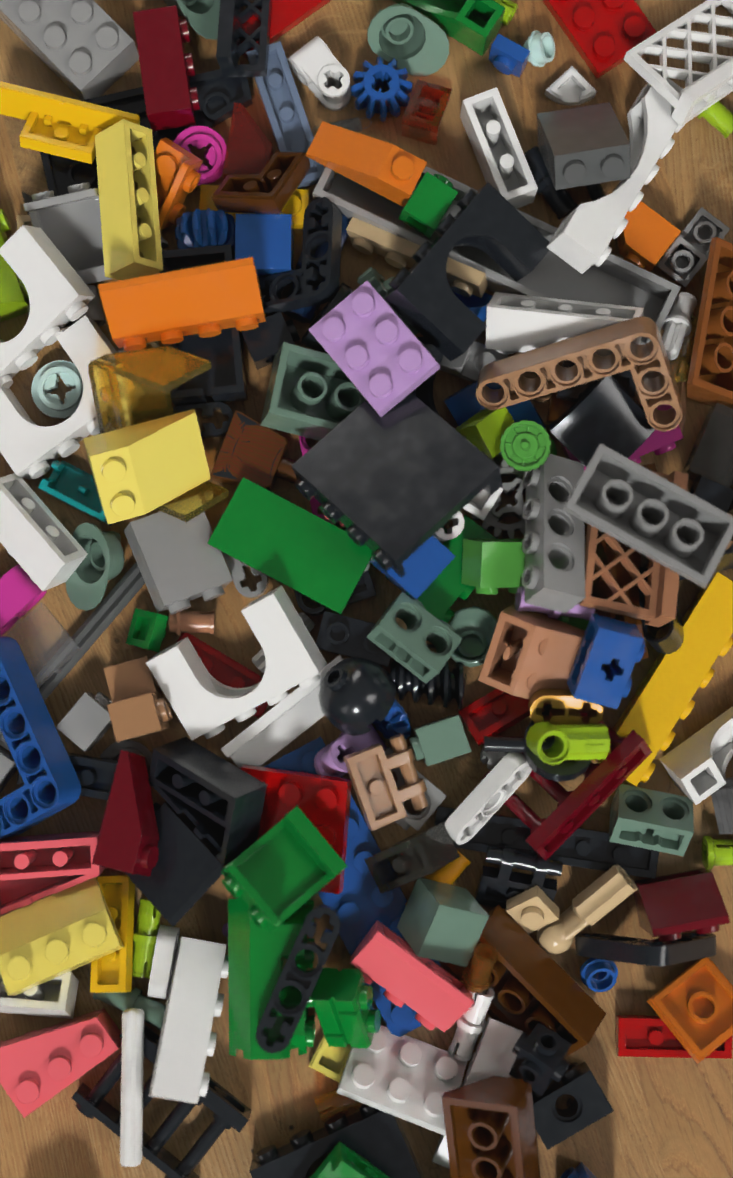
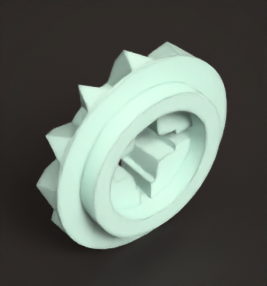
M57 360L45 364L38 370L31 385V394L35 405L40 411L51 418L68 419L73 415L80 404L83 394L82 378L74 363ZM59 376L67 387L75 388L66 392L64 404L57 394L48 393L58 388Z

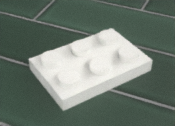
M380 1025L379 1032L374 1033L372 1044L368 1048H351L336 1093L445 1135L442 1096L444 1092L461 1086L467 1061L455 1059L456 1054L451 1056L448 1051L407 1035L399 1037L391 1034L387 1027Z

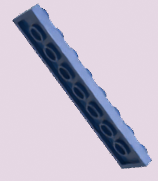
M320 736L264 767L317 774L314 768V758L326 745ZM351 794L345 861L347 867L344 873L343 891L340 894L318 891L323 904L333 907L340 916L339 935L350 956L376 920L405 940L397 929V925L407 902ZM433 960L435 963L441 966L439 961ZM375 981L369 985L373 989V1000L391 1034L401 1037L422 1025L414 1018L417 1013L405 1003L402 1008L393 1004L383 995L386 989Z

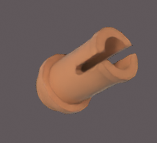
M215 610L169 613V633H176L177 636H181V633L214 634Z

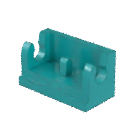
M58 460L53 461L51 464L53 468L51 476L43 478L38 488L107 524L93 475L64 460L61 462Z

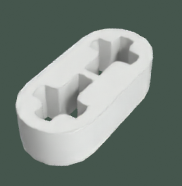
M160 925L148 985L149 997L167 999L179 941L180 928L166 925Z

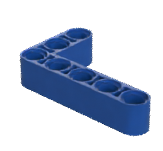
M8 636L0 637V729L25 785L0 799V840L25 832L75 803L81 794L80 780L21 648L15 639Z

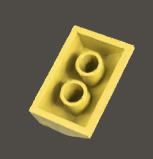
M96 877L0 917V975L8 995H18L124 948Z

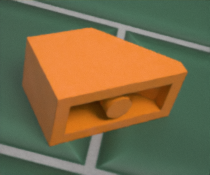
M640 201L632 212L628 211L624 217L628 220V224L617 237L619 254L624 257V260L651 272L675 242L681 230Z

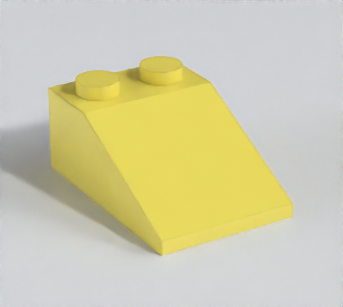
M194 409L83 438L101 507L108 525L145 515L211 479Z

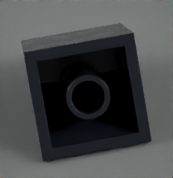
M155 802L153 805L159 833V856L157 863L152 868L150 877L124 873L174 927L222 875L221 871L226 865H223L216 858L219 851L207 838L200 840L193 832L196 826L184 813L177 814L167 802H164L162 805Z

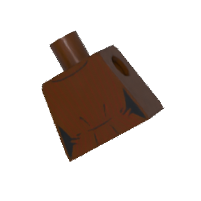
M235 410L210 476L215 482L238 486L244 477L272 492L277 478L293 484L297 481L292 468L296 461L286 457L289 441L285 437L267 427L261 426L256 420Z

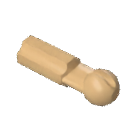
M619 864L613 865L572 899V905L559 915V920L537 930L538 944L544 951L551 954H560L567 951L572 945L575 935L586 926L596 924L638 889L635 882Z

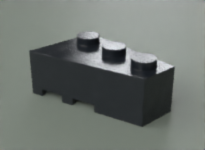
M187 737L153 748L149 774L150 784L177 814L185 813L196 826L193 832L199 839L207 838L219 851L216 858L223 865L232 862L257 841L267 789L265 783Z

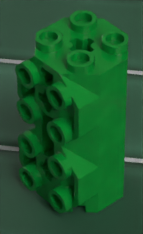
M230 894L228 897L229 1055L236 1056L240 1049L243 1050V1058L282 1060L290 1058L291 1049L298 1048L299 1056L307 1053V1047H314L315 1015H308V1008L314 1007L311 997L286 1049L279 1053H269L261 1049L256 1040V1031L260 1019L306 916L314 908V900H308L281 925L270 932L267 927L260 929L252 921L247 913L250 907L241 896L236 899ZM307 934L304 935L303 940L314 942V938H307ZM309 949L299 951L295 957L297 966L307 971V968H313L315 952ZM286 986L279 992V999L283 1005L295 1007L301 1002L302 995L295 986ZM272 1008L270 1012L277 1013V1019L271 1029L265 1027L263 1030L268 1033L267 1040L274 1043L276 1038L284 1039L285 1037L280 1033L285 1017L290 1022L293 1021L294 1017L282 1015L275 1008Z

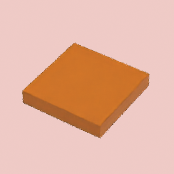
M709 957L698 959L647 1001L697 1064L733 1035V985Z

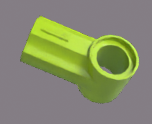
M541 721L532 725L526 736V743L530 751L542 761L551 765L560 764L564 760L606 759L607 754L610 752V737L605 724L553 725L550 722ZM554 735L555 741L552 747L542 750V743L545 738Z

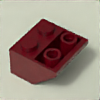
M705 868L658 876L655 879L648 878L634 881L638 888L633 894L639 925L652 937H658L659 941L677 940L682 938L681 932L695 929L697 934L714 933L720 930L719 925L730 923L728 912L713 873Z

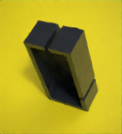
M231 244L162 251L163 271L159 273L233 261L235 256ZM236 327L222 329L221 334L214 337L201 338L199 334L184 336L182 342L165 344L169 398L174 406L208 403L207 397L212 396L214 402L248 400L241 331L236 330Z

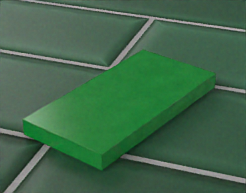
M244 477L207 543L340 615L370 562L371 554L373 553L365 544L362 547L356 545L347 535L346 531Z

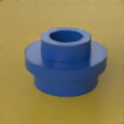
M589 958L580 968L582 982L594 992L608 991L616 983L618 968L614 961Z

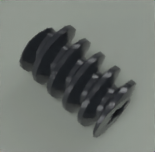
M393 661L390 679L396 685L399 701H403L408 691H410L414 703H418L422 695L426 694L428 705H433L436 698L441 696L443 707L447 708L452 698H456L458 709L461 710L466 683V674L464 673L462 663H456L452 672H450L447 661L440 673L429 682L424 683L399 662Z

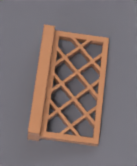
M652 471L687 491L689 474L674 471L667 475ZM587 523L585 541V599L579 605L645 620V625L658 628L676 619L680 574L647 557L649 560L648 570L640 574L628 557L635 549L631 548L624 552L615 538ZM602 540L606 541L617 556V559L607 566L602 563L596 554V546ZM618 562L622 563L633 579L632 582L622 589L608 571ZM599 576L603 578L613 592V595L607 600L591 596L593 580ZM635 584L645 595L644 608L633 606L624 593ZM617 598L620 603L614 602L613 600Z

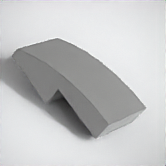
M701 207L656 267L686 288L708 259L711 238L719 237L723 239L730 228Z

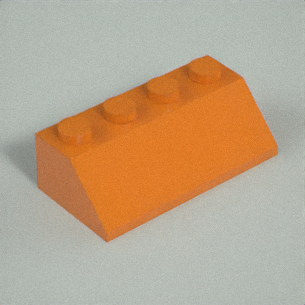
M253 257L98 284L112 340L118 348L124 347L125 351L141 350L147 347L146 343L161 341L162 344H175L182 342L184 336L199 334L201 338L220 335L222 329L236 327L237 331L253 330L259 327L258 323L266 322L259 278Z

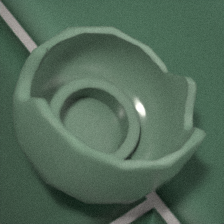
M473 606L455 612L449 624L453 627L455 633L462 638V641L451 655V658L456 663L460 662L470 668L484 664L498 622L488 610Z

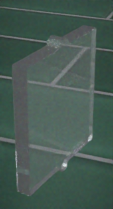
M42 602L23 620H17L16 626L6 635L15 639L19 644L38 688L54 673H60L62 671L61 667L81 649Z

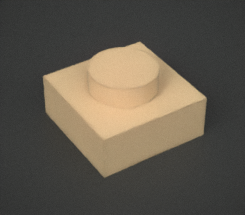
M538 885L506 900L507 913L528 934L559 920V907Z

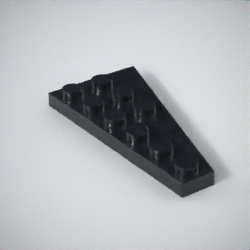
M221 69L189 77L190 87H197L200 101V110L194 111L196 125L192 126L213 128L253 104L247 77L224 78ZM143 87L82 100L137 114L140 116V125L152 129L146 113ZM189 126L152 131L154 152L160 139L167 137L174 142L177 133L182 132ZM40 152L48 190H53L55 197L69 194L67 187L89 182L91 189L98 188L96 156L93 163L88 164Z

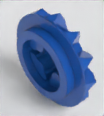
M395 699L385 719L382 722L378 719L373 722L376 730L382 732L386 739L397 734H404L406 740L411 735L408 715Z

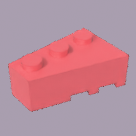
M100 831L15 836L1 839L0 915L20 907L22 908L46 896L56 894L99 876L106 867L94 865L92 861Z
M105 1008L59 1022L50 1027L33 1030L24 1035L0 1041V1084L25 1118L117 1051L122 1045V1038L119 1037L122 1032Z

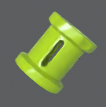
M703 836L702 862L706 870H712L714 866H733V839H712L710 836Z

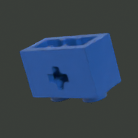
M591 614L567 681L573 698L618 710L622 697H627L632 685L631 672L635 662L639 663L645 651L644 638L636 625Z

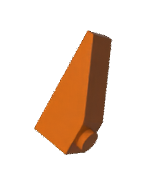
M322 121L305 155L402 207H405L427 164L426 161L394 144Z

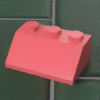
M376 920L350 957V964L354 966V969H360L365 983L369 985L373 981L386 989L383 995L389 1001L400 1008L405 1003L417 1012L414 1018L431 1031L437 1027L445 1033L474 1003L471 991L467 985L433 960L418 957L407 941L378 920Z

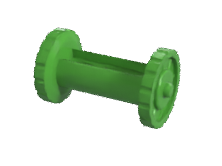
M522 420L511 424L504 431L500 440V451L502 452L503 459L510 467L518 471L528 472L536 470L547 461L550 454L557 456L555 442L551 439L548 432L545 431V428L534 421Z

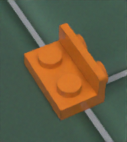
M167 137L160 139L154 152L160 230L176 225V219L185 213L186 206L183 203L188 193H192L200 181L201 174L198 171L203 160Z

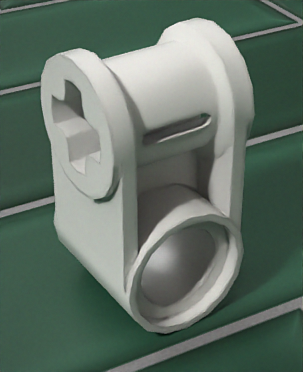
M315 36L287 59L296 77L311 90L325 108L336 111L345 108L349 104L351 99L349 73L320 37Z

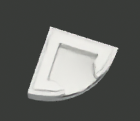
M573 66L545 91V95L552 101L568 106L588 102L597 93Z

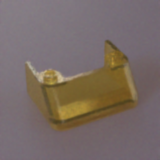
M169 346L105 354L92 360L89 363L88 372L100 434L173 415L170 390L211 369V362ZM206 481L156 509L184 522H188L229 497V490Z

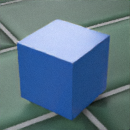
M236 214L235 260L253 257L258 278L294 270V227L292 214Z
M432 536L402 563L406 573L402 578L392 569L388 571L382 569L373 558L370 562L402 592L413 599H417L456 556L438 539Z

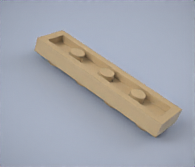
M351 218L346 231L352 246L356 250L366 255H371L374 252L384 256L387 263L399 269L405 266L411 268L416 263L412 256L421 245L357 218ZM448 257L446 274L451 289L464 297H470L472 294L482 298L488 286L486 273Z

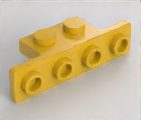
M0 81V114L26 120L19 135L20 147L92 164L96 156V134L122 119L140 125V116L134 113Z

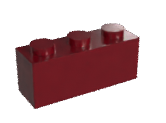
M177 5L133 12L146 113L152 131L196 125L194 111L200 110V101L197 87H190L189 77L196 76L192 53L186 54L184 43L191 42L187 19L180 20Z

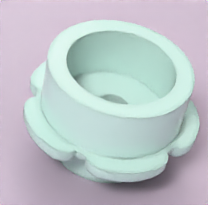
M538 30L532 31L531 36L524 43V48L530 50L528 61L535 67H543L554 59L555 43L550 33H541Z

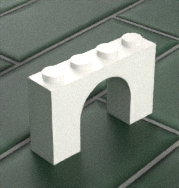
M22 225L0 247L1 256L25 285L30 301L28 320L22 331L9 341L0 339V385L7 389L11 387L14 382L12 378L20 370H26L37 361L38 356L36 354L43 347L50 346L57 341L56 337L63 332L62 329L70 321L79 319L87 312V304L95 297L40 227Z
M86 315L56 337L77 367L83 383V394L80 404L71 417L54 426H38L26 413L11 389L0 385V453L16 476L28 480L43 476L50 470L51 466L49 464L60 456L67 457L79 449V442L90 434L94 436L104 431L109 426V420L119 412L123 414L132 410L138 405V398L145 394L143 388L98 324Z
M282 585L253 600L241 610L265 655V672L259 683L245 688H234L220 683L208 672L188 636L158 652L146 662L191 740L203 734L206 739H209L226 728L224 723L234 718L238 723L254 715L257 712L255 707L267 701L268 705L272 706L289 695L287 690L297 685L304 689L321 679L319 673L326 666L327 662Z

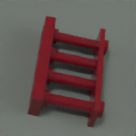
M580 712V716H587V713ZM603 720L600 721L599 724H605L608 728L610 754L600 764L591 763L583 774L584 781L574 791L568 792L557 781L545 779L533 770L531 771L529 776L558 802L557 808L548 818L541 819L515 793L504 803L531 830L530 836L526 841L544 860H547L652 753L646 741L634 730L627 737H621Z

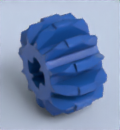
M379 55L375 66L365 60L362 64L363 72L355 71L353 74V81L356 84L351 86V96L357 98L355 100L356 109L362 110L366 108V117L369 119L375 113H379V118L382 122L386 121L388 112L398 118L401 111L400 106L407 107L410 103V97L407 94L412 92V83L406 80L408 78L407 69L396 70L397 61L395 58L388 65L383 64V58ZM382 86V90H384V87H387L388 91L381 92V88H379L377 92L375 87Z
M210 208L207 210L196 209L195 212L183 213L181 217L176 219L175 240H177L178 248L188 249L231 244L233 251H235L234 217L223 210L213 211Z

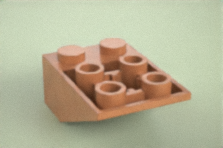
M514 603L500 613L478 681L513 696L530 699L535 692L541 689H569L567 681L585 631L557 619L549 618L542 613L516 611ZM550 701L544 702L546 704L552 705ZM584 702L582 708L577 710L588 713L589 710L594 709H591L589 702Z

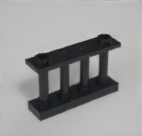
M144 1024V1057L155 1064L160 1036ZM121 1053L93 1089L82 1083L71 1097L77 1102L76 1107L84 1116L90 1119L97 1118L119 1137L121 1113L105 1101L104 1098L121 1078ZM152 1075L143 1085V1110L153 1098L148 1096ZM210 1077L206 1096H199L197 1104L178 1102L152 1137L143 1131L142 1156L166 1174L165 1178H200L193 1171L225 1129L233 1127L240 1133L249 1121L252 1110ZM203 1103L214 1112L212 1114L214 1119L182 1161H180L163 1146L194 1106H200Z

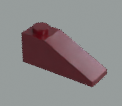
M121 750L92 864L150 877L152 868L155 867L159 856V833L146 760L144 756Z

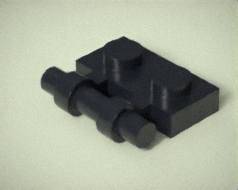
M503 846L502 849L487 848L485 862L499 864L498 868L482 867L475 892V900L479 904L493 907L500 905L503 909H506V900L536 885L554 901L557 892V880L545 877L546 874L560 877L563 861L549 858L544 860L538 853H536V856L517 853L515 848ZM512 867L532 871V874L514 872Z

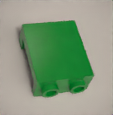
M296 806L279 823L222 869L221 873L225 877L222 883L234 898L237 899L241 896L248 904L250 909L247 913L260 929L267 927L272 932L342 872L347 865L299 807Z

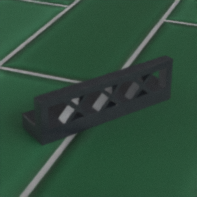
M220 0L216 58L224 78L267 76L272 0H255L253 3L248 0ZM254 15L261 21V26L249 36L242 29V25ZM251 47L259 54L258 64L239 65L240 56Z

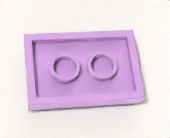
M368 280L308 329L380 417L385 415L440 369L438 362Z

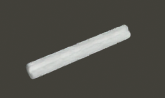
M139 1008L125 1009L122 1013L120 1164L124 1167L139 1166L142 1161L144 1011Z

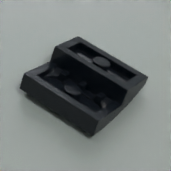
M612 375L597 379L579 394V401L550 424V432L585 467H587L600 443L629 458L655 430L648 423L643 407Z

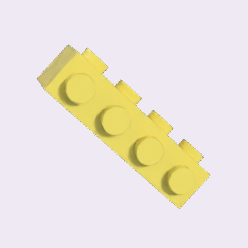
M122 119L95 135L105 277L116 280L154 275L163 271L152 129Z

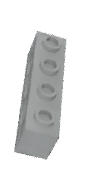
M550 454L547 461L538 469L524 472L523 485L526 486V502L522 511L523 518L525 519V536L522 542V550L525 553V569L522 575V586L525 588L526 604L567 613L585 599V521L563 510L584 472V465Z

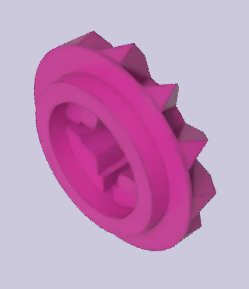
M189 126L182 132L177 133L174 143L190 152L191 150L188 147L189 144L198 149L203 148V146L207 149L204 156L210 165L207 167L204 163L201 164L198 171L201 174V178L197 186H201V184L208 185L216 181L223 174L228 163V149L221 135L207 126Z

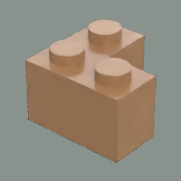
M146 656L103 668L112 703L107 704L116 742L138 738L171 728L169 721L174 720L173 708L167 698H163L161 688L146 664L152 657Z

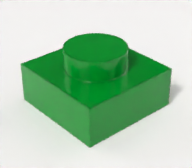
M135 608L125 644L159 652L162 640L165 637L169 616Z

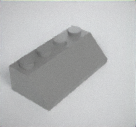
M601 443L563 509L703 588L708 585L733 536V516Z

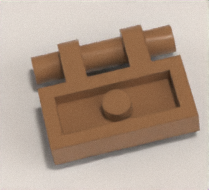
M397 734L389 738L394 751L390 755L386 756L382 745L377 743L343 757L367 826L372 831L407 817L403 801L411 799L414 810H421L428 806L424 793L427 791L424 779L419 778L413 762L416 757L412 746L407 745L404 734ZM397 767L400 768L405 784L398 788L391 772L392 769Z

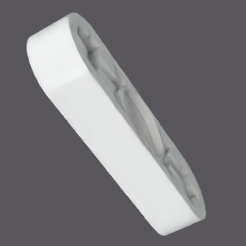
M509 752L446 820L443 828L444 832L458 845L465 844L471 840L528 778L532 769L521 752Z

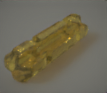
M692 315L690 322L692 330L688 336L684 337L678 357L670 362L676 383L688 380L698 321L695 315Z

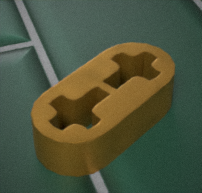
M570 689L538 690L531 696L528 704L530 716L534 723L546 721L553 725L599 724L604 714L602 705L590 703L591 709L594 710H589L587 716H580V712L577 709H581L586 701L573 698ZM545 701H550L552 708H557L550 709L549 715H542L541 709H539L543 707Z

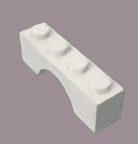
M733 706L660 758L674 784L695 805H698L727 784L725 771L733 757Z

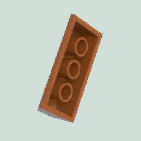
M719 237L711 238L687 380V398L712 407L733 405V244Z

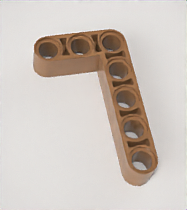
M647 317L632 318L489 363L480 370L476 388V399L479 404L486 409L496 410L630 370L647 421L652 428L662 432L675 429L682 419L680 392L659 328L652 319ZM642 336L650 339V342L644 345L632 342L635 338ZM606 348L610 349L613 353L608 356H599L595 352ZM562 360H570L575 365L566 368L558 363ZM531 371L539 376L529 379L524 377L522 373ZM649 371H658L661 373V375L656 378H648L645 376V374ZM494 382L501 385L502 388L494 390L487 387L486 384ZM662 404L672 406L671 409L665 411L656 409L657 406Z

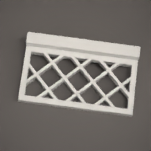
M706 0L627 51L623 59L675 108L671 118L680 126H683L733 92V56L717 54L716 47L733 48V37L716 34V26L733 29V0ZM722 5L732 14V17L715 15V8ZM691 24L708 25V33L692 31ZM668 38L683 40L684 49L666 46V40ZM691 42L709 44V53L692 50ZM644 54L659 56V65L648 64L641 56ZM667 58L684 60L685 69L667 67ZM692 62L709 64L710 71L708 73L693 71ZM667 78L684 80L685 88L679 92L676 91L667 82Z

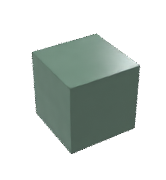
M418 877L399 920L397 929L418 957L467 967L489 915L466 888Z

